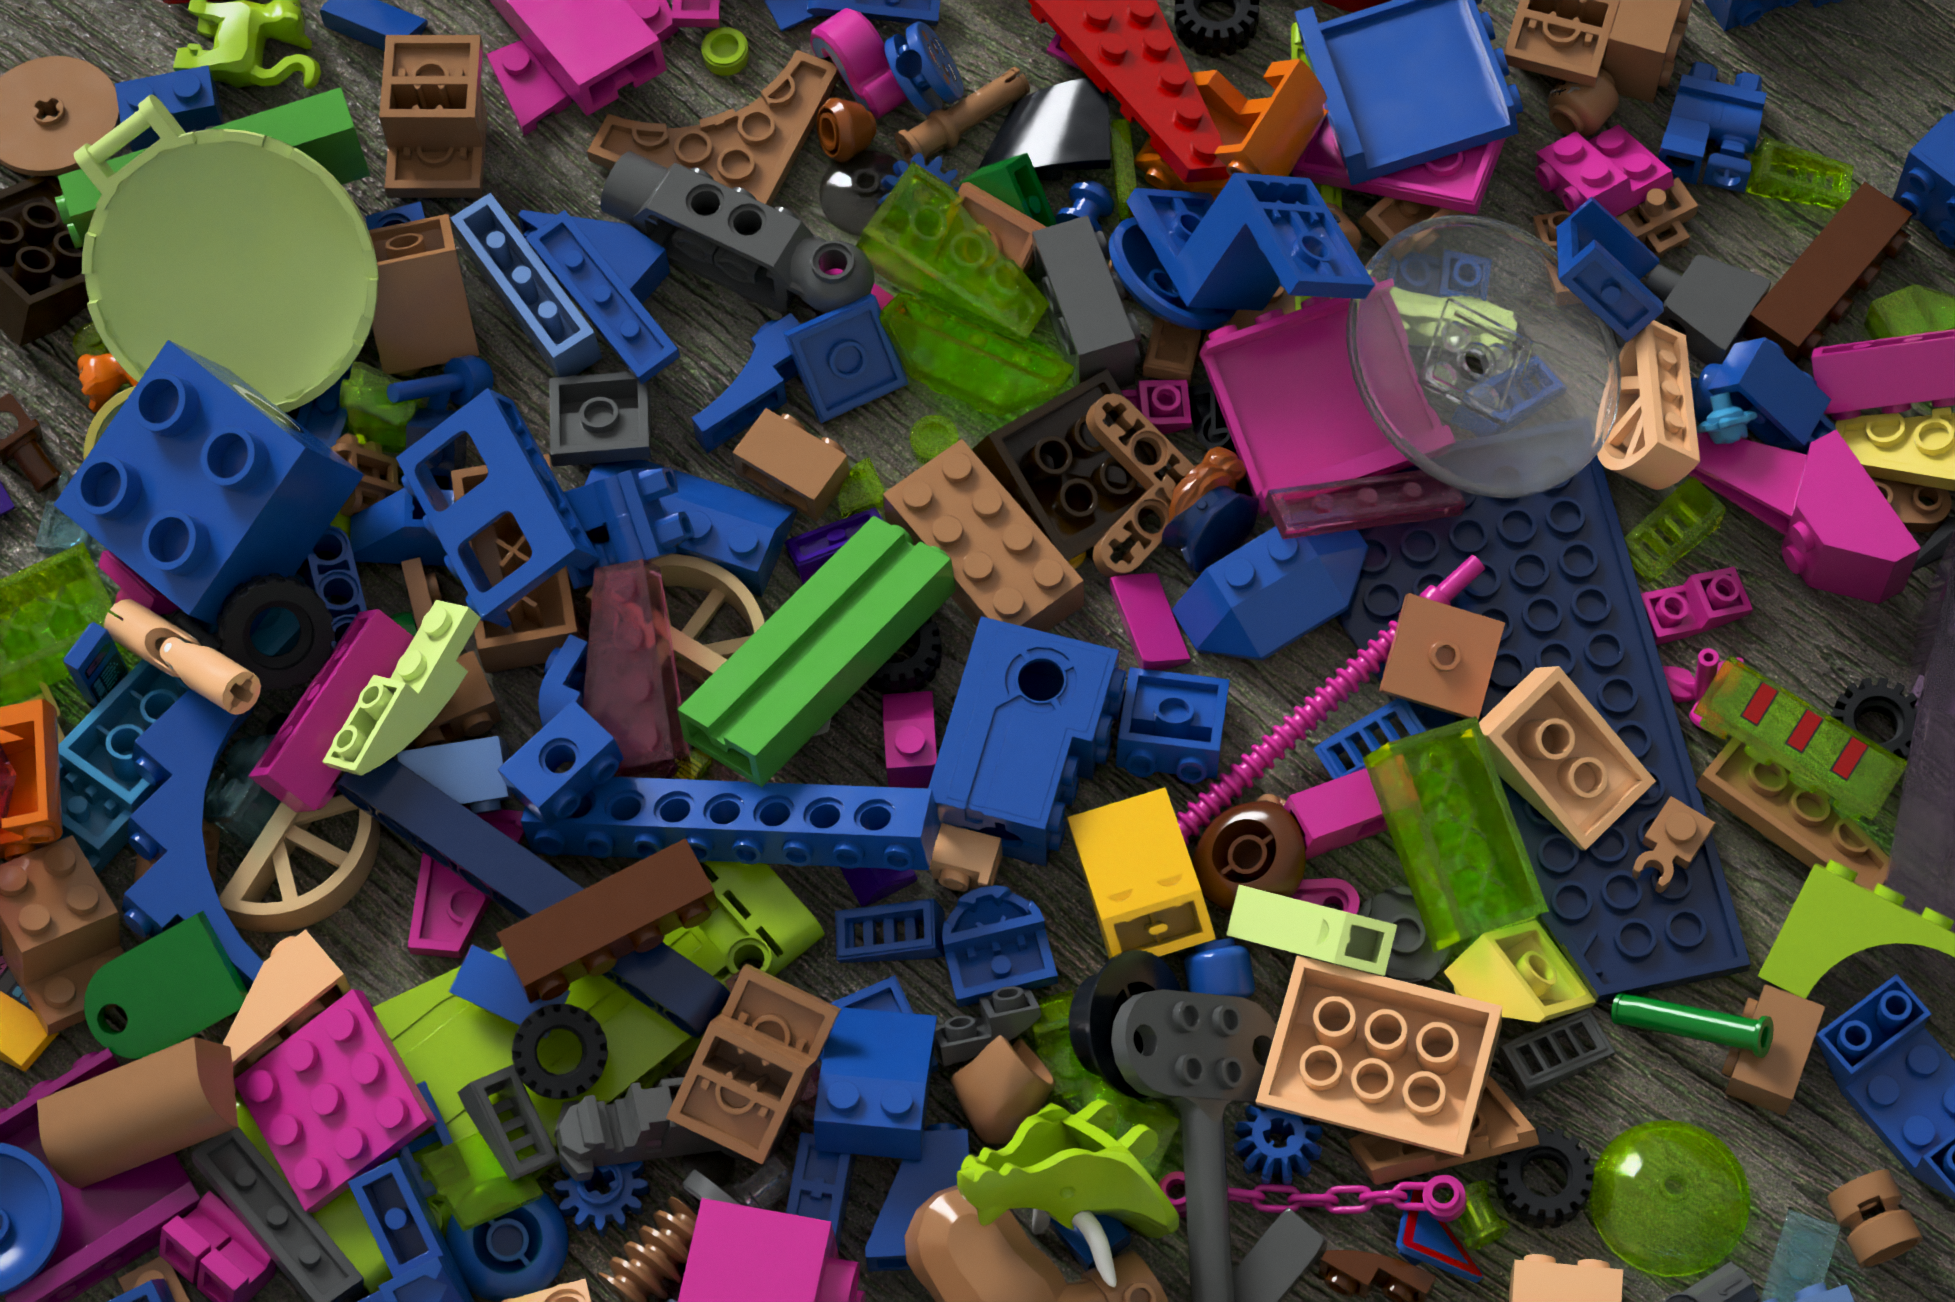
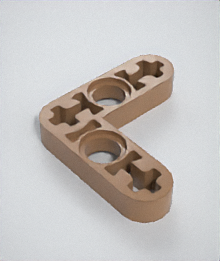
M1112 393L1104 395L1091 405L1086 415L1087 428L1092 436L1146 491L1104 534L1094 547V564L1100 573L1109 578L1132 572L1162 542V533L1168 524L1169 507L1176 483L1185 478L1195 467L1128 399L1122 395ZM1113 409L1119 416L1115 424L1108 427L1102 420L1106 417V413ZM1133 427L1137 432L1123 444L1119 439ZM1145 441L1153 445L1157 453V460L1154 465L1148 466L1138 461L1134 453L1136 442ZM1168 462L1172 468L1158 479L1154 474L1166 466ZM1141 509H1151L1157 513L1161 522L1158 533H1147L1140 527L1138 513ZM1130 537L1136 543L1123 554V560L1114 563L1110 559L1113 553L1112 548L1119 546Z

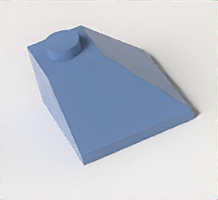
M500 736L405 750L397 754L398 762L464 807L470 806V810L474 814L502 810L500 801L512 799V792L508 789L497 770L509 759L508 742Z

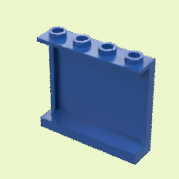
M1392 0L1322 23H1318L1313 6L1294 12L1300 40L1310 69L1321 83L1327 96L1323 106L1324 109L1328 110L1327 118L1351 186L1519 134L1516 114L1523 112L1521 98L1515 84L1507 86L1504 77L1509 75L1507 61L1501 47L1493 50L1490 41L1496 39L1491 18L1488 11L1479 13L1477 5L1481 4L1482 0Z

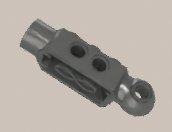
M628 151L615 163L605 182L600 203L603 213L633 226L664 247L669 262L778 313H782L789 308L796 294L801 296L802 300L812 308L828 313L856 301L872 291L875 282L874 267L866 253L858 247L839 240L827 241L812 234L805 224L790 210L780 206L770 207L757 201L750 192L743 188L733 187L732 189L716 182L710 174L702 169L695 167L688 169L677 163L666 168L632 151ZM837 268L843 270L842 273L837 275L825 274L830 269Z

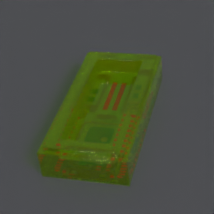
M1127 119L1112 120L1110 124V147L1119 223L1125 219L1135 217L1126 203L1133 190L1137 188L1130 124Z

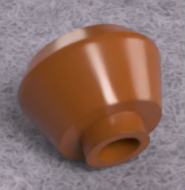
M836 97L829 98L819 109L817 115V134L820 145L827 156L840 163L847 162L867 149L871 144V140L875 137L876 121L873 114L866 110L861 103Z

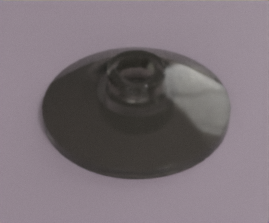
M862 151L847 162H834L824 174L819 190L821 207L827 219L838 229L856 236L880 235L901 224L902 221L900 219L895 223L887 224L885 222L886 218L894 210L891 205L882 206L878 204L879 199L891 193L890 189H886L881 184V180L886 175H893L898 178L894 172L893 165L899 160L878 151ZM865 182H870L874 184L872 187L868 189H863L858 186L859 184Z

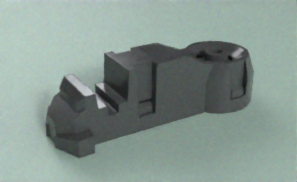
M684 1077L660 1080L657 1088L641 1089L640 1082L631 1083L625 1098L615 1099L614 1104L605 1105V1101L596 1102L595 1095L585 1096L581 1102L579 1100L563 1102L554 1133L559 1150L558 1159L575 1181L591 1180L594 1172L593 1167L714 1151H722L724 1154L738 1160H753L666 1119ZM793 1109L788 1113L769 1156L782 1146L793 1119Z

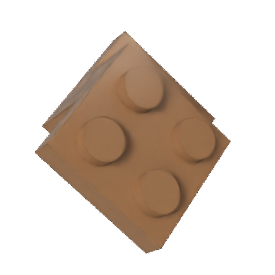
M1520 0L1504 49L1507 65L1595 88L1600 69H1603L1608 39L1621 0Z
M386 35L379 119L388 145L385 177L387 198H482L488 114L480 87L483 55L481 35Z
M73 835L0 865V928L3 959L45 1032L50 1036L86 1020L84 997L91 978L104 964L124 954L120 946L118 910ZM109 1004L106 1007L105 1011L117 1007L118 1005Z
M745 964L722 1014L710 1021L666 1119L763 1165L770 1154L788 1113L799 1104L842 1009L749 964Z

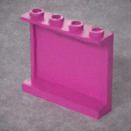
M1371 277L1375 287L1366 299H1330V297L1313 296L1300 304L1302 307L1300 310L1285 315L1282 309L1272 310L1254 319L1256 325L1238 330L1236 325H1229L1217 329L1208 335L1209 341L1204 343L1200 356L1239 460L1242 461L1246 469V479L1253 497L1259 498L1258 510L1261 518L1445 455L1454 445L1448 427H1439L1390 299L1389 291L1393 287L1391 279L1376 283L1374 277Z

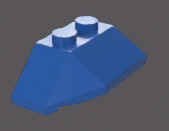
M1343 507L1294 515L1207 567L1172 608V612L1197 653H1214L1229 657L1263 661L1349 609L1369 548Z

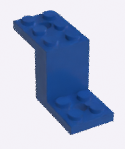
M1233 173L1215 200L1211 193L1135 188L1126 201L1140 229L1146 235L1158 256L1159 262L1164 266L1178 290L1180 298L1187 307L1263 311L1280 286L1287 291L1288 295L1366 299L1375 287V283L1310 178Z

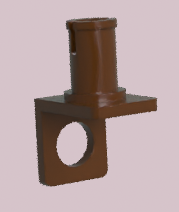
M5 394L0 398V413L7 412L14 415L18 421V430L7 438L0 439V462L4 465L14 459L35 487V491L41 493L56 484L63 477V474L57 470L38 443L43 438L38 421L36 419L31 421L13 395Z

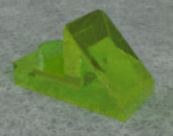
M1071 990L1036 1000L1040 1006L1041 1018L1028 1028L1037 1056L1055 1079L1056 1086L1050 1094L1052 1102L1103 1087L1102 1078L1091 1074L1081 1065L1071 1044L1069 1012L1074 997Z

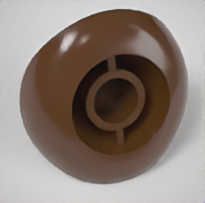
M1270 801L1248 802L1224 811L1209 824L1197 844L1192 864L1202 893L1214 904L1232 912L1238 885L1291 898L1299 888L1304 876L1306 864L1305 844L1298 823L1285 808Z

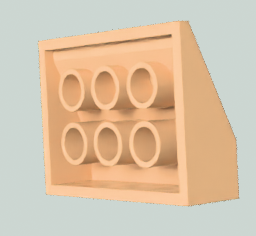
M1297 955L1256 1098V1105L1463 1158L1502 1027V1006Z

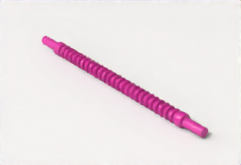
M1471 555L1437 587L1430 585L1419 596L1451 606L1450 601L1485 570V567L1476 556ZM1391 620L1388 623L1389 631L1380 630L1378 632V641L1370 639L1367 642L1368 650L1359 649L1357 651L1358 659H1347V669L1337 668V677L1335 679L1326 678V688L1316 687L1314 690L1316 696L1314 698L1305 697V706L1303 708L1295 706L1293 709L1295 715L1292 718L1287 715L1284 716V725L1282 727L1274 725L1272 727L1274 734L1271 737L1266 734L1263 735V744L1261 746L1253 744L1251 746L1253 753L1250 756L1242 754L1240 756L1242 761L1240 765L1232 763L1229 775L1221 773L1219 775L1221 781L1219 784L1210 783L1208 785L1210 790L1208 794L1200 792L1198 794V803L1189 802L1187 804L1189 810L1187 813L1178 812L1176 814L1186 847L1189 845L1187 838L1190 835L1198 837L1200 835L1198 828L1201 825L1208 827L1210 824L1209 818L1211 816H1219L1222 806L1226 808L1232 806L1230 799L1233 796L1236 798L1243 796L1241 791L1243 787L1248 789L1253 787L1252 779L1254 777L1258 779L1264 777L1262 771L1264 768L1272 770L1275 767L1273 762L1275 758L1283 760L1285 758V749L1294 750L1296 748L1294 742L1296 739L1304 741L1306 739V730L1315 731L1317 729V720L1325 722L1328 719L1327 711L1336 712L1338 710V701L1346 703L1349 700L1348 692L1357 693L1359 691V682L1367 684L1370 681L1369 673H1380L1379 665L1380 663H1387L1398 622Z

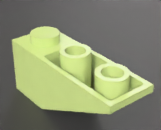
M1238 885L1226 935L1385 976L1397 925Z

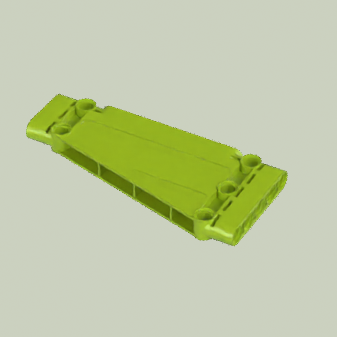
M706 861L699 863L714 888L718 909L712 911L711 916L702 924L690 929H685L682 926L665 935L662 942L712 975L731 993L741 972L738 970V966L746 959L755 958L761 960L763 966L759 970L775 977L823 938L825 933L814 915L767 863L743 864L741 862ZM501 947L490 952L507 960ZM461 966L372 1007L416 1085L423 1081L426 1082L470 1177L426 1198L445 1241L449 1219L457 1204L467 1193L486 1182L497 1179H509L465 1110L457 1092L472 1081L513 1065L512 1045L519 1028L518 1025L448 992ZM588 974L570 983L568 988L570 993L565 1004L580 1007L598 1021L607 1039L608 1057L604 1071L597 1082L586 1092L572 1098L550 1099L530 1090L524 1084L558 1158L559 1150L554 1133L563 1102L575 1100L581 1102L585 1096L595 1095L596 1102L605 1101V1105L614 1104L615 1099L625 1098L631 1083L640 1082L641 1089H649L698 1049L704 1034L700 1039L688 1035L602 975L591 977ZM553 1029L547 1039L543 1037L540 1039L537 1047L538 1059L542 1067L548 1072L557 1075L567 1074L580 1063L582 1045L578 1037L571 1031ZM237 1092L235 1098L238 1127L294 1193L242 1096ZM498 1092L488 1096L492 1105L503 1101ZM510 1110L497 1115L500 1123L514 1118ZM433 1125L426 1129L424 1132H422L420 1135H418L416 1138H414L412 1141L435 1131ZM519 1127L506 1133L509 1142L525 1136V1133ZM438 1141L412 1153V1156L416 1163L444 1150L441 1141ZM532 1145L515 1152L518 1161L537 1154ZM398 1151L380 1165L396 1157L401 1158ZM448 1159L420 1172L424 1182L453 1169ZM557 1162L516 1180L531 1184ZM350 1187L318 1212H310L363 1276V1287L370 1295L380 1290L379 1285L393 1279Z

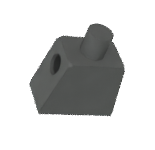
M1697 255L1682 276L1661 264H1657L1645 286L1653 294L1665 300L1663 304L1664 312L1660 314L1659 323L1685 334L1687 350L1708 365L1713 363L1723 364L1734 343H1739L1742 340L1750 313L1768 294L1772 281L1707 256Z

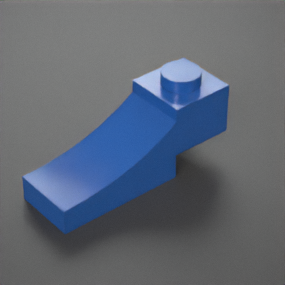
M792 313L780 320H771L760 327L756 335L751 338L753 353L742 372L715 401L692 417L696 440L706 453L711 452L753 425L765 408L773 412L787 403L784 383L799 374L783 332L801 325Z

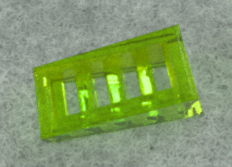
M1768 137L1761 141L1751 155V172L1745 192L1766 198L1833 209H1841L1849 200L1853 165ZM1771 166L1774 167V171H1770ZM1787 169L1794 170L1793 178L1787 176ZM1807 173L1814 174L1812 184L1806 182ZM1826 176L1833 177L1832 190L1824 188Z
M1695 477L1689 478L1624 538L1632 566L1651 583L1722 525L1726 513L1725 506ZM1674 514L1689 528L1686 533L1671 519ZM1658 527L1674 542L1671 547L1655 532ZM1642 540H1645L1660 555L1656 561L1638 545Z

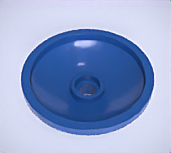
M1135 217L1123 220L1111 234L1109 253L1115 273L1134 300L1152 315L1180 327L1193 330H1210L1226 325L1237 310L1187 307L1180 298L1178 290L1164 266L1159 262L1157 254L1144 232L1140 229Z
M0 1143V1296L24 1286L43 1270L57 1249L64 1226L63 1198L51 1172L38 1158L28 1151L5 1143Z

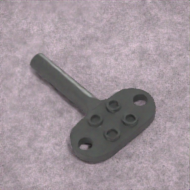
M1161 989L1133 995L1121 1005L1113 1021L1111 1043L1115 1063L1125 1081L1138 1093L1152 1098L1170 1100L1176 1104L1180 1111L1191 1302H1234L1223 1114L1227 1104H1238L1256 1100L1276 1026L1271 1016L1257 1002L1243 997ZM1135 1030L1140 1033L1143 1040L1142 1054L1137 1051L1134 1045ZM1254 1041L1258 1044L1261 1051L1260 1064L1253 1055Z

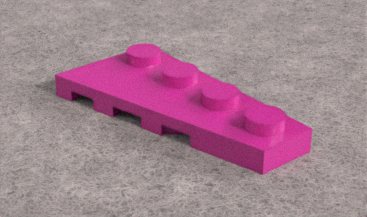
M626 0L660 39V43L679 31L678 27H673L672 10L667 0ZM523 40L486 54L492 72L524 137L537 128L536 123L551 112L557 115L572 104V98Z

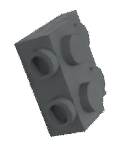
M630 371L549 378L550 456L553 467L651 459L650 433H652V414L649 381L641 385Z

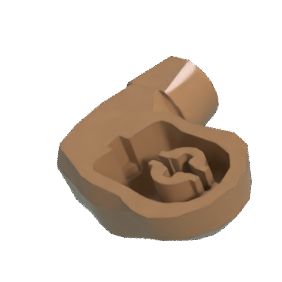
M957 1185L935 1192L917 1208L905 1234L906 1262L916 1278L930 1292L935 1302H1169L1151 1269L1132 1250L1113 1258L1117 1279L1115 1287L1109 1286L1103 1280L1096 1267L1081 1274L1082 1280L1066 1283L1061 1271L1051 1259L1031 1243L1011 1209L1003 1213L990 1225L982 1226L978 1220L976 1207L962 1198Z

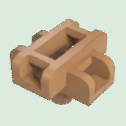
M1679 177L1673 179L1674 186L1664 191L1658 188L1651 189L1647 193L1646 201L1615 217L1659 259L1664 257L1665 252L1675 247L1681 249L1689 244L1690 235L1682 224L1692 219L1698 209V204ZM1672 199L1678 208L1673 210L1668 201ZM1637 213H1641L1647 222L1646 224L1643 223ZM1664 231L1667 232L1668 235L1661 239L1656 237V235Z
M347 433L338 438L336 444L330 447L356 469H358L357 463L361 464V469L358 470L364 474L342 506V515L351 517L404 488L398 484V474L402 472L398 461L394 457L382 454L380 443L369 441L366 444H361L358 442L357 436ZM380 475L385 476V480H381Z

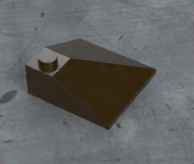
M35 176L0 190V328L20 347L59 330L86 308L89 302L85 274H82L83 247L75 248L68 227L64 225L55 197L63 195L60 182L54 176Z
M1108 369L993 431L971 449L1067 561L1094 547L1104 534L1146 491L1092 436L1087 428L1086 415L1091 405L1106 394L1114 393L1124 396ZM1112 409L1106 413V417L1102 421L1110 427L1115 424L1119 415ZM1132 427L1119 440L1124 444L1137 431ZM1145 441L1136 442L1134 453L1138 461L1144 465H1154L1157 460V453L1153 445ZM1164 466L1154 475L1160 479L1168 471L1167 467ZM1141 509L1138 513V521L1154 513V511L1151 509Z

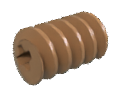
M673 1196L668 1198V1205L673 1215L662 1210H658L653 1214V1220L658 1230L646 1225L638 1230L639 1237L644 1246L632 1241L624 1245V1252L629 1262L618 1257H613L609 1261V1267L614 1277L602 1272L597 1273L602 1283L622 1302H649L647 1297L650 1294L666 1300L669 1295L662 1281L667 1278L678 1284L682 1283L683 1278L677 1265L679 1263L686 1265L697 1215Z

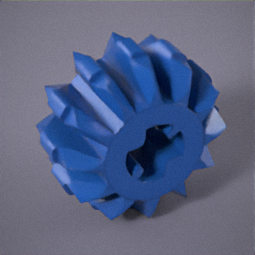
M1249 1104L1245 1108V1116L1248 1121L1236 1122L1234 1127V1134L1241 1138L1234 1143V1154L1240 1157H1247L1243 1163V1171L1246 1174H1250L1259 1168L1263 1169L1261 1176L1262 1184H1269L1274 1173L1280 1174L1283 1185H1291L1292 1169L1299 1175L1307 1177L1311 1173V1165L1308 1160H1319L1321 1157L1322 1148L1315 1142L1322 1137V1127L1309 1124L1310 1118L1264 1107L1263 1112L1258 1107ZM1282 1134V1141L1287 1138L1286 1147L1275 1148L1274 1140L1269 1143L1270 1135Z

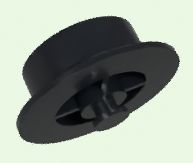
M1143 950L1121 952L1112 957L1099 973L1086 978L1078 987L1069 1012L1070 1040L1074 1053L1081 1065L1091 1074L1102 1077L1114 1091L1129 1098H1146L1149 1096L1138 1093L1129 1085L1115 1063L1111 1043L1113 1021L1121 1005L1133 995L1161 989L1182 991L1177 978L1169 966L1158 956ZM1135 1030L1134 1045L1137 1051L1142 1054L1143 1040L1140 1033Z

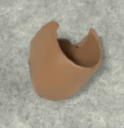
M1001 1035L990 1042L972 1062L962 1066L950 1079L966 1118L979 1139L987 1145L1009 1143L1020 1124L1028 1116L1039 1112L1056 1086L1055 1079L1048 1068L1023 1039H1018L1011 1046L1008 1040Z

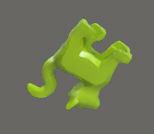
M190 0L188 11L190 14L198 16V34L208 38L215 37L214 46L210 51L203 50L200 44L188 43L187 47L178 48L173 65L175 72L209 65L214 81L225 82L240 88L251 85L263 87L278 86L293 73L301 71L304 76L303 84L306 89H313L318 84L321 75L320 65L310 56L295 54L284 57L271 69L262 67L263 50L268 38L304 49H312V41L305 35L306 19L301 9L300 0H273L267 4H259L247 0L210 3L208 0Z

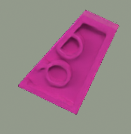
M499 810L476 814L518 844H521L525 837L521 824L523 811ZM424 852L422 853L407 946L410 954L462 958L492 899Z

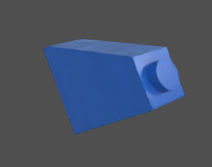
M950 1123L929 1125L926 1131H924L921 1160H902L865 1246L868 1272L911 1270L906 1262V1231L917 1208L935 1192L957 1185V1171L961 1169L965 1157L970 1155L968 1129H958L957 1125Z

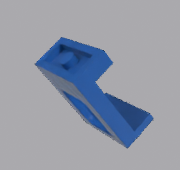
M1590 197L1556 227L1558 280L1626 342L1630 341L1664 312L1663 302L1639 281L1660 263L1659 258L1596 199Z

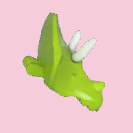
M1104 1099L1091 1102L1075 1115H1072L1063 1107L1050 1103L1037 1114L1028 1116L1020 1124L1012 1140L1004 1148L995 1151L984 1147L979 1156L975 1157L971 1154L965 1157L961 1169L957 1171L958 1190L963 1199L976 1207L978 1220L982 1226L990 1225L1007 1210L1015 1208H1033L1032 1232L1034 1234L1044 1232L1049 1225L1050 1217L1068 1229L1074 1230L1073 1225H1075L1082 1232L1090 1247L1098 1272L1111 1287H1115L1117 1284L1112 1253L1102 1225L1094 1215L1110 1216L1129 1225L1141 1236L1159 1239L1164 1235L1172 1234L1179 1228V1215L1148 1171L1139 1162L1155 1151L1158 1144L1157 1133L1144 1124H1138L1116 1141L1105 1130L1111 1128L1116 1123L1118 1110Z

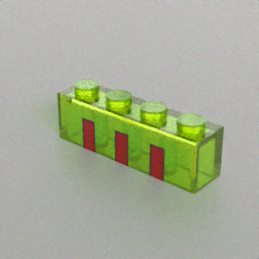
M1731 655L1724 661L1693 711L1702 717L1699 724L1704 729L1722 739H1726L1730 734L1747 744L1743 751L1751 758L1766 766H1771L1772 762L1775 761L1791 771L1788 779L1794 784L1815 794L1818 788L1836 799L1833 803L1836 809L1857 821H1860L1862 816L1873 821L1908 764L1904 759Z

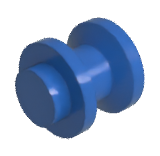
M1095 181L1073 184L1068 193L1073 206L1072 208L1060 209L1055 218L1056 223L1060 224L1088 215L1094 232L1102 231V227L1097 221L1098 218L1110 216L1115 208L1110 192L1102 184Z

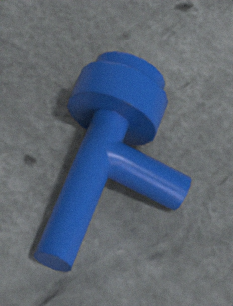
M474 355L455 357L447 362L444 374L389 384L387 387V397L392 403L429 397L426 408L446 410L449 398L457 405H466L485 389L489 388L492 390L494 382L493 373L485 360Z

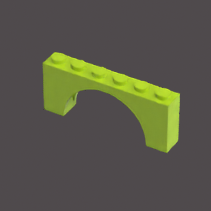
M1829 859L1826 867L1818 863L1814 864L1758 977L1796 996L1807 999L1813 987L1830 968L1848 956L1867 948L1894 943L1914 944L1939 950L1955 958V932L1950 930L1955 921L1928 907H1925L1922 915L1902 906L1906 896L1880 883H1877L1874 891L1854 882L1858 872Z

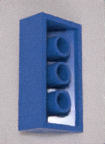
M646 460L599 463L590 471L585 485L630 469L648 467L651 470L667 467ZM673 469L678 484V492L659 499L664 516L667 517L685 511L694 531L692 538L675 547L677 553L674 554L689 555L713 562L736 576L752 594L762 597L797 515V508ZM606 527L587 533L589 540L598 543L609 541Z

